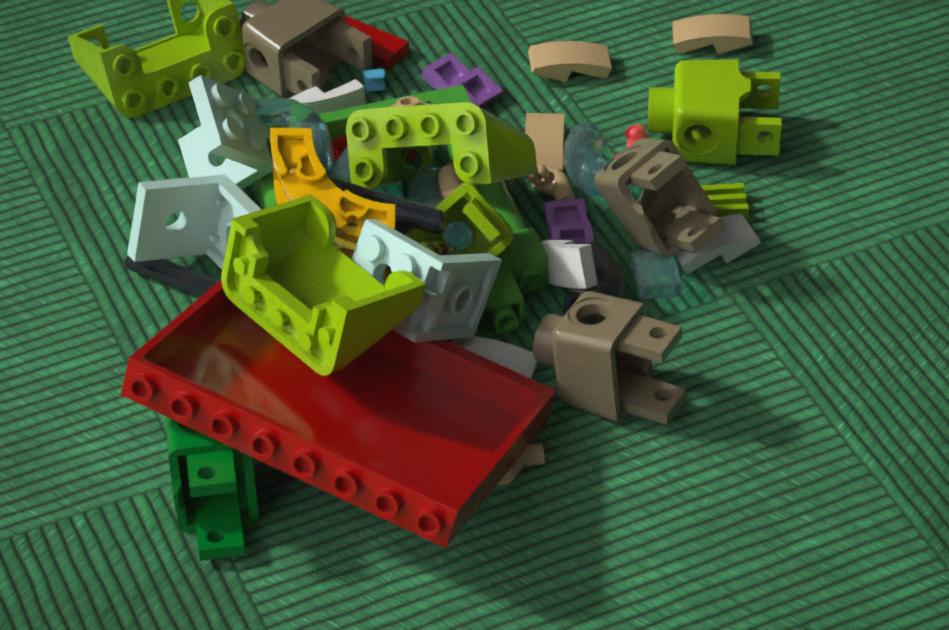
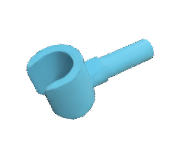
M358 68L364 78L365 92L386 91L384 68L363 71Z

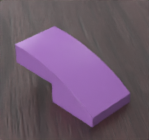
M452 52L423 69L421 78L432 88L438 90L463 84L471 102L480 108L503 94V90L482 69L477 67L470 71Z
M584 198L544 202V214L550 240H574V244H586L594 241L591 221H588Z

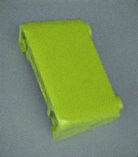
M309 195L232 218L221 273V282L226 296L233 304L321 376H327L344 369L415 312L422 302L426 284L407 270L392 272L388 276L385 286L333 246L336 232L335 216L322 202L313 195Z

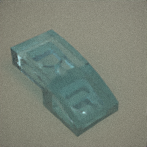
M649 250L629 251L634 284L638 286L640 299L681 296L682 283L674 256L664 257Z

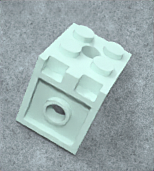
M202 75L190 81L189 86L201 126L178 140L189 177L226 174L242 190L272 172V157H270L267 147L270 134L268 127L260 123L256 108L261 106L259 99ZM218 156L226 158L220 166L218 165Z
M226 174L139 182L127 254L134 262L207 254L222 270L232 218L262 209ZM175 212H180L178 220L166 226L169 216Z
M365 219L351 259L384 286L383 272L387 265L391 268L392 272L407 270L426 284L419 308L392 329L414 343L474 337L502 262L501 259L490 253L439 255L377 219Z

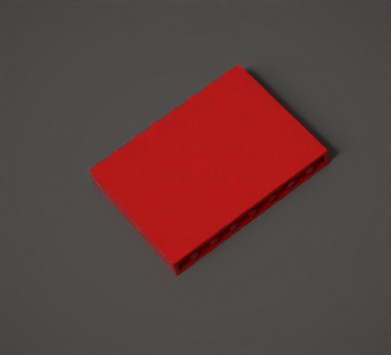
M220 280L129 357L121 395L447 548L521 456L526 446L534 440L545 426L557 390L447 340L414 343L394 330L388 332L341 371L321 376L233 304L226 296Z

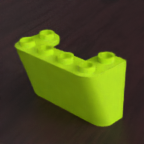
M167 0L176 34L134 50L125 45L110 47L104 26L101 24L67 37L76 63L117 111L125 117H138L192 96L189 82L200 75L223 84L238 78L245 72L243 34L234 2L229 0ZM193 1L197 7L196 16L190 21H184L180 16L181 7L184 3ZM95 38L99 46L87 41V39Z
M460 102L360 109L354 111L346 123L351 183L369 189L401 181L434 179L431 145L452 144L455 173L464 182L491 184L537 174L536 150L530 136L473 103ZM410 150H416L422 159V165L417 172L409 169L406 163V156Z

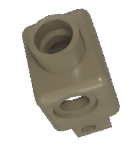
M257 0L251 3L241 16L240 25L243 34L245 63L248 74L284 99H288L314 86L321 90L322 86L330 82V72L345 61L362 71L373 67L371 37L347 24L345 11L325 0H279L273 5L265 0Z
M651 138L638 139L595 175L594 182L596 187L636 246L664 257H672L681 249L697 253L727 228L722 219L717 217L715 207L672 141ZM629 184L642 187L638 200L634 198L628 189Z
M586 291L580 295L564 316L554 313L547 314L538 325L533 341L534 359L539 363L555 367L558 396L567 405L616 423H621L629 413L668 425L687 399L685 388L652 379V361L659 363L665 361L682 338V327L648 317L647 305L645 303Z

